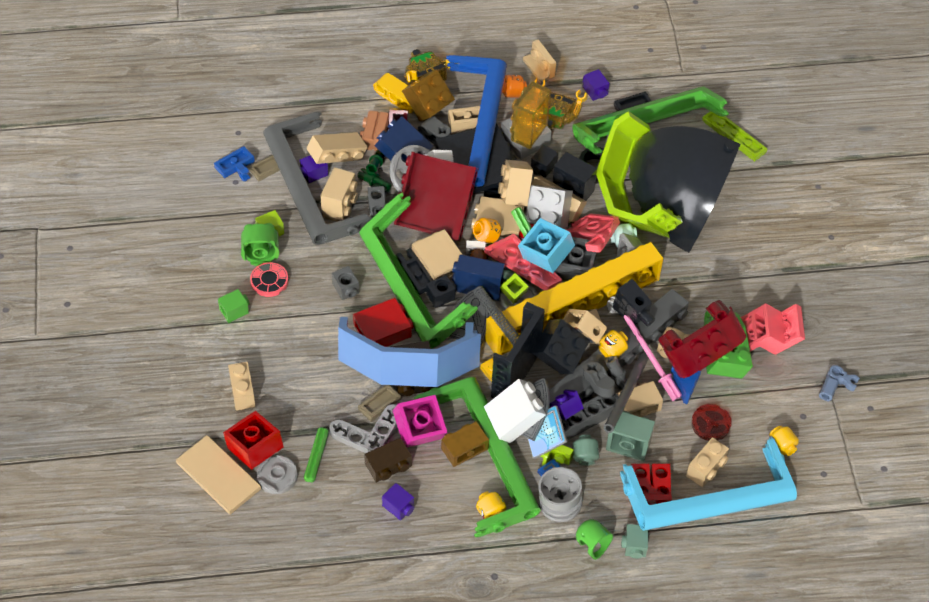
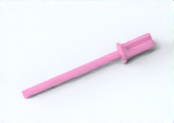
M624 315L625 321L659 373L661 379L658 383L663 385L672 401L679 399L682 394L673 381L672 374L666 375L630 316Z

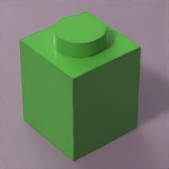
M239 289L218 298L219 310L228 323L249 313V300L245 294H241Z

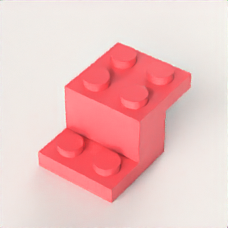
M765 303L740 317L746 328L750 352L761 347L776 355L805 339L802 309L798 304L781 312Z

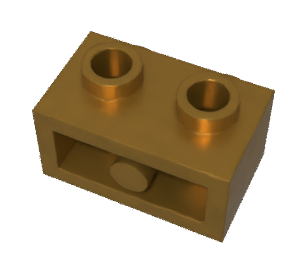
M477 422L466 424L460 430L448 433L441 439V449L453 467L488 450L489 439Z

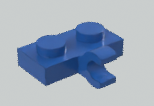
M243 146L214 162V168L224 179L237 172L242 181L245 182L250 179V176L247 174L249 170L246 166L255 162V159L246 147Z

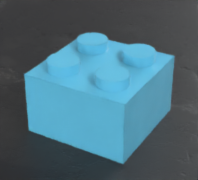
M540 218L519 243L518 248L523 259L554 273L575 244L569 231Z

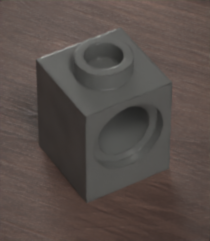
M349 266L332 272V284L342 300L359 294V282Z

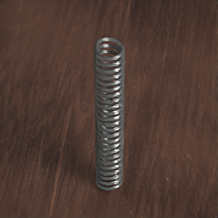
M478 286L473 292L514 346L520 335L516 333L515 328L511 326L508 319L504 317L505 315L494 304L493 299L489 297L483 286Z

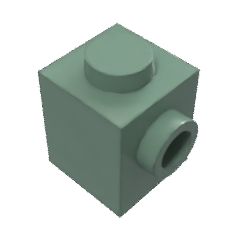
M627 524L625 536L622 535L621 548H625V556L635 559L646 557L648 530L643 531L639 525Z

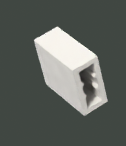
M521 379L516 380L484 406L500 440L509 443L513 442L546 416L543 410L544 405L537 397L536 389L531 382Z

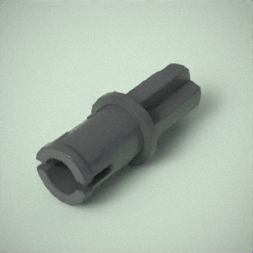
M610 356L605 360V363L610 370L611 378L616 381L621 391L627 381L625 377L626 371L622 369L617 356Z

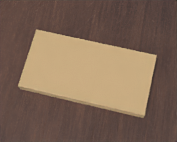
M207 435L176 459V463L230 515L261 490V486Z

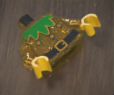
M419 49L413 50L411 58H409V65L405 69L404 78L408 82H415L426 73L437 69L445 81L447 80V68L450 69L447 64L451 62L436 56L432 51L421 53Z
M538 78L535 80V87L537 89L534 91L533 109L551 131L553 127L563 129L566 124L568 125L578 118L583 106L581 104L588 98L586 92L584 97L579 98L581 90H578L576 92L578 99L576 102L574 98L544 90L542 93V89L545 87V80H543L542 86L537 85Z

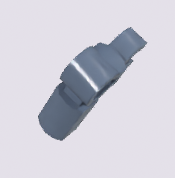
M833 365L826 375L819 397L827 402L831 401L838 384H843L848 390L854 391L857 385L851 382L857 384L860 378L857 375H848L840 366Z

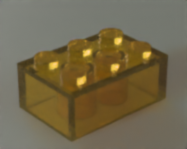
M531 81L528 87L525 86L519 99L516 98L512 104L511 141L531 149L548 125L550 89Z

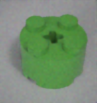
M273 224L245 225L241 233V256L243 260L250 261L251 265L259 266L278 258L279 235Z

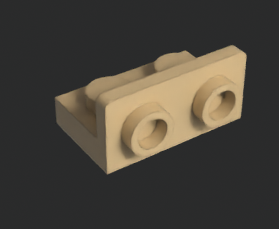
M539 40L533 41L531 54L524 56L523 61L534 76L538 78V81L543 82V80L555 77L556 61Z

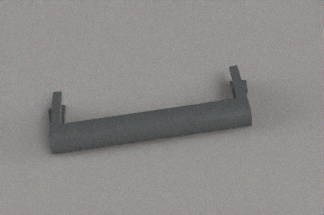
M313 112L273 124L263 131V135L299 214L315 245L355 235L372 219L371 216L362 214L331 224L324 222L286 138L319 128L321 126L320 123H322V120L319 119L320 115H322L321 112Z

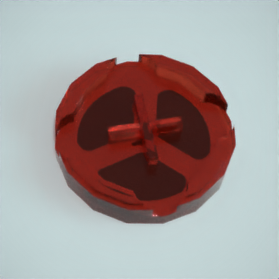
M705 404L694 412L691 426L694 433L700 438L710 441L713 437L718 441L728 435L731 429V417L720 406Z

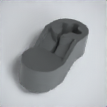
M594 361L585 363L583 366V376L591 384L594 392L604 398L613 396L615 393V382L607 375L604 367Z

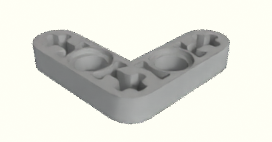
M389 405L384 409L371 432L343 420H335L329 427L330 436L364 453L388 443L397 428L394 415L391 418V423L389 422V414H393L396 405ZM380 427H387L389 431L386 434H382L378 429ZM339 428H342V431L339 430L338 433L335 432V429L338 430ZM354 434H359L362 439L355 442L351 440V437ZM376 438H378V447L371 448V445H374L377 441Z

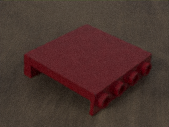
M411 152V155H408L406 160L407 172L403 174L401 184H403L402 192L399 191L398 193H403L402 199L410 196L411 204L394 220V225L430 234L445 229L451 239L461 241L479 169Z

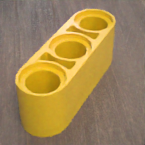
M385 73L373 84L375 91L380 96L400 109H409V113L413 112L412 107L402 93V90L408 87L407 84L389 73Z

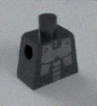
M633 279L618 288L612 306L615 311L622 317L629 315L635 325L642 321L648 327L655 321V318L649 313L652 305L651 300Z

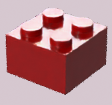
M256 410L223 432L227 448L251 470L284 448L280 431Z

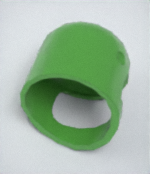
M589 519L578 527L576 540L579 545L586 544L588 546V555L596 560L609 547L613 540V534L599 521ZM599 542L601 548L593 553L595 546Z

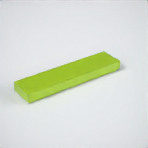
M710 111L702 117V121L719 135L739 143V150L754 162L767 153V148L726 116L720 117Z

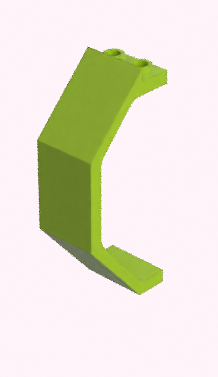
M628 111L613 122L597 168L596 175L609 214L618 217L624 223H631L633 227L670 238L668 232L683 223L681 216H675L673 211L664 209L660 203L642 215H635L632 212L624 188V180L635 144L642 136L651 131L647 123Z

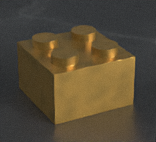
M437 69L426 73L402 90L419 121L431 118L455 100Z

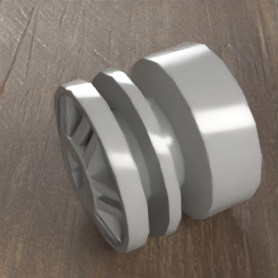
M564 467L552 468L546 471L541 476L538 484L540 510L543 515L556 522H567L575 518L580 513L582 507V483L578 474Z

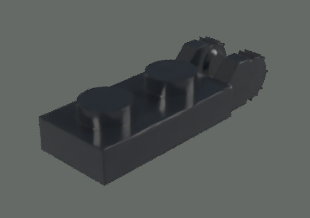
M409 248L406 252L410 260L406 261L401 253H397L396 257L420 295L426 292V284L434 280L414 251Z

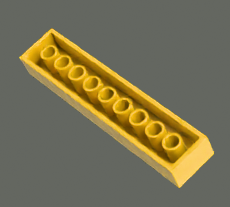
M651 242L640 245L635 250L625 252L616 259L608 260L601 266L593 267L586 273L574 276L571 280L564 283L561 282L532 298H526L515 306H509L502 313L508 319L511 326L515 328L516 333L521 335L523 307L526 302L532 303L545 309L544 331L549 320L563 319L569 309L598 310L606 306L610 297L616 296L618 288L631 279L641 289L659 281L663 257ZM489 316L486 319L485 341L493 353L503 355L511 351L513 344H511L494 319Z

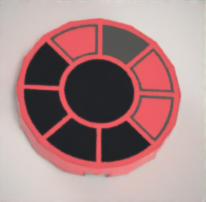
M272 262L257 266L250 276L253 290L265 297L279 295L280 292L287 288L289 283L288 273L285 268Z

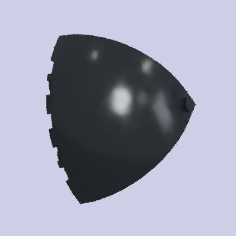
M672 126L651 131L640 138L635 144L629 163V179H631L633 186V196L636 201L638 200L643 214L660 203L664 209L673 211L675 216H681L683 223L668 232L669 242L689 253L694 246L727 179L740 147L739 143L708 130L687 126Z

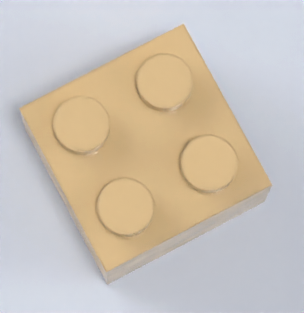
M506 159L505 165L502 164L501 176H503V181L499 183L498 193L505 204L528 206L533 169L528 162Z
M334 167L321 193L323 218L338 222L350 216L351 206L353 203H356L358 198L355 173Z

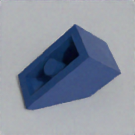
M672 366L671 373H674L673 381L682 394L681 399L683 403L688 405L701 370L690 377L680 378Z

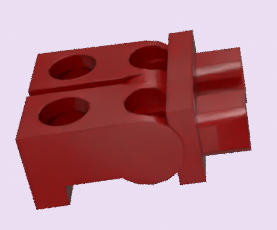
M631 464L649 505L672 501L670 464H652L651 469L649 464Z

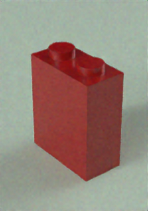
M396 298L353 314V325L357 332L384 347L412 337L413 323L410 318H406L404 307L401 303L397 302Z

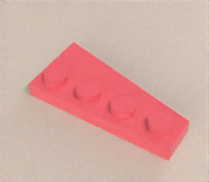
M515 234L485 247V254L500 263H504L506 267L542 290H549L562 282V279L555 272L551 273L523 259L518 248L521 240Z

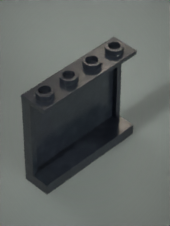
M497 123L485 183L483 186L474 187L473 194L499 187V183L503 181V176H501L502 164L505 165L506 159L517 161L516 156L511 153L509 142H506L504 139L502 128L499 129ZM476 128L435 139V150H452L454 163L469 166Z
M526 302L523 307L521 335L508 356L504 357L494 353L491 398L497 397L516 380H524L537 359L532 354V351L543 332L545 309Z

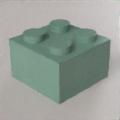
M623 411L613 432L608 434L606 450L645 461L655 421Z

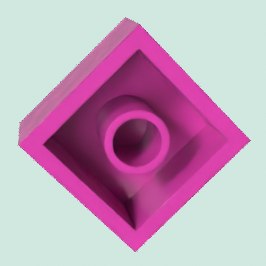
M436 395L399 403L393 410L401 439L407 448L441 440L447 433Z

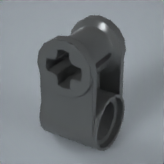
M435 116L428 118L418 126L419 133L433 144H435V139L448 136L451 133L450 127L439 121Z

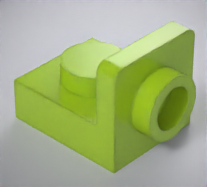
M561 445L541 455L540 457L543 458L542 466L548 463L550 458L554 459L557 463L570 465L574 449Z

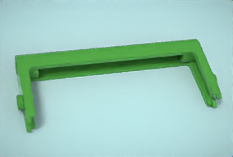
M702 86L575 123L572 126L575 139L594 154L602 153V150L594 143H597L600 137L609 135L613 122L628 111L645 123L654 122L701 107L710 110L720 117L727 116L729 113L723 109L727 101Z
M400 193L387 203L360 230L359 234L398 302L403 305L405 313L411 319L421 341H429L430 348L433 349L440 345L457 328L463 326L465 321L477 311L478 307L463 302L441 322L436 324L383 235V231L411 204L410 196L402 199L403 193Z
M469 377L442 387H435L428 392L414 397V399L436 395L438 404L462 398L473 421L479 424L489 439L488 452L515 507L478 521L476 523L477 527L474 528L477 532L474 534L475 537H481L493 532L499 533L506 527L531 519L540 513V507L508 442L500 440L484 408L488 401L475 377Z

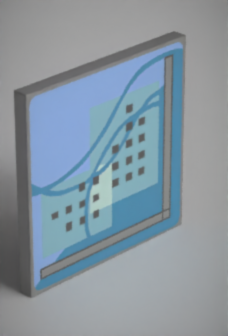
M556 405L548 409L547 416L535 441L528 439L533 459L567 442L558 406Z

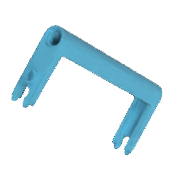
M769 437L765 448L762 449L775 480L771 482L649 505L632 466L623 464L624 472L620 471L624 493L628 496L639 526L643 531L794 501L797 498V490L785 464L784 455L780 453L773 437Z

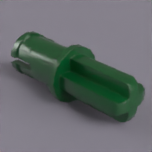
M378 149L369 158V164L366 166V171L372 175L383 165V159L385 158V155Z
M361 168V171L357 174V177L369 183L370 187L384 186V192L390 191L391 183L380 178L379 174H369L365 168Z

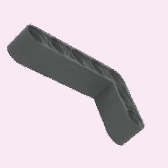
M614 393L613 396L608 398L597 396L582 404L584 409L566 420L561 419L567 440L608 419L618 399V395Z

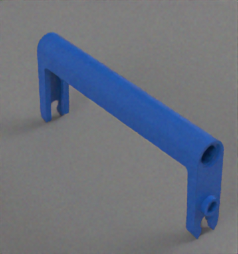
M449 55L446 56V59L451 62L447 64L450 67V71L486 75L469 166L479 169L475 187H480L485 183L507 64L500 59Z

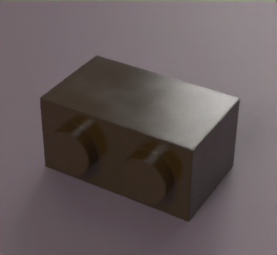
M401 437L364 454L365 465L376 483L381 480L385 481L398 472H405L412 466V455Z

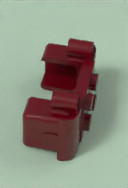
M721 300L712 302L706 307V310L714 320L683 340L672 329L659 337L660 345L680 378L690 377L745 341L746 334L731 306L728 309Z

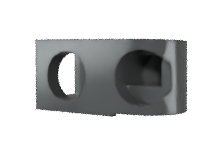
M384 186L368 187V203L372 218L385 206ZM374 192H379V193H381V194H377V195H371V194L374 193Z

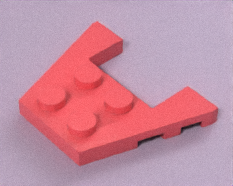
M588 214L571 223V227L565 230L569 231L572 237L590 240L585 244L587 251L600 253L619 226L620 221L615 216Z

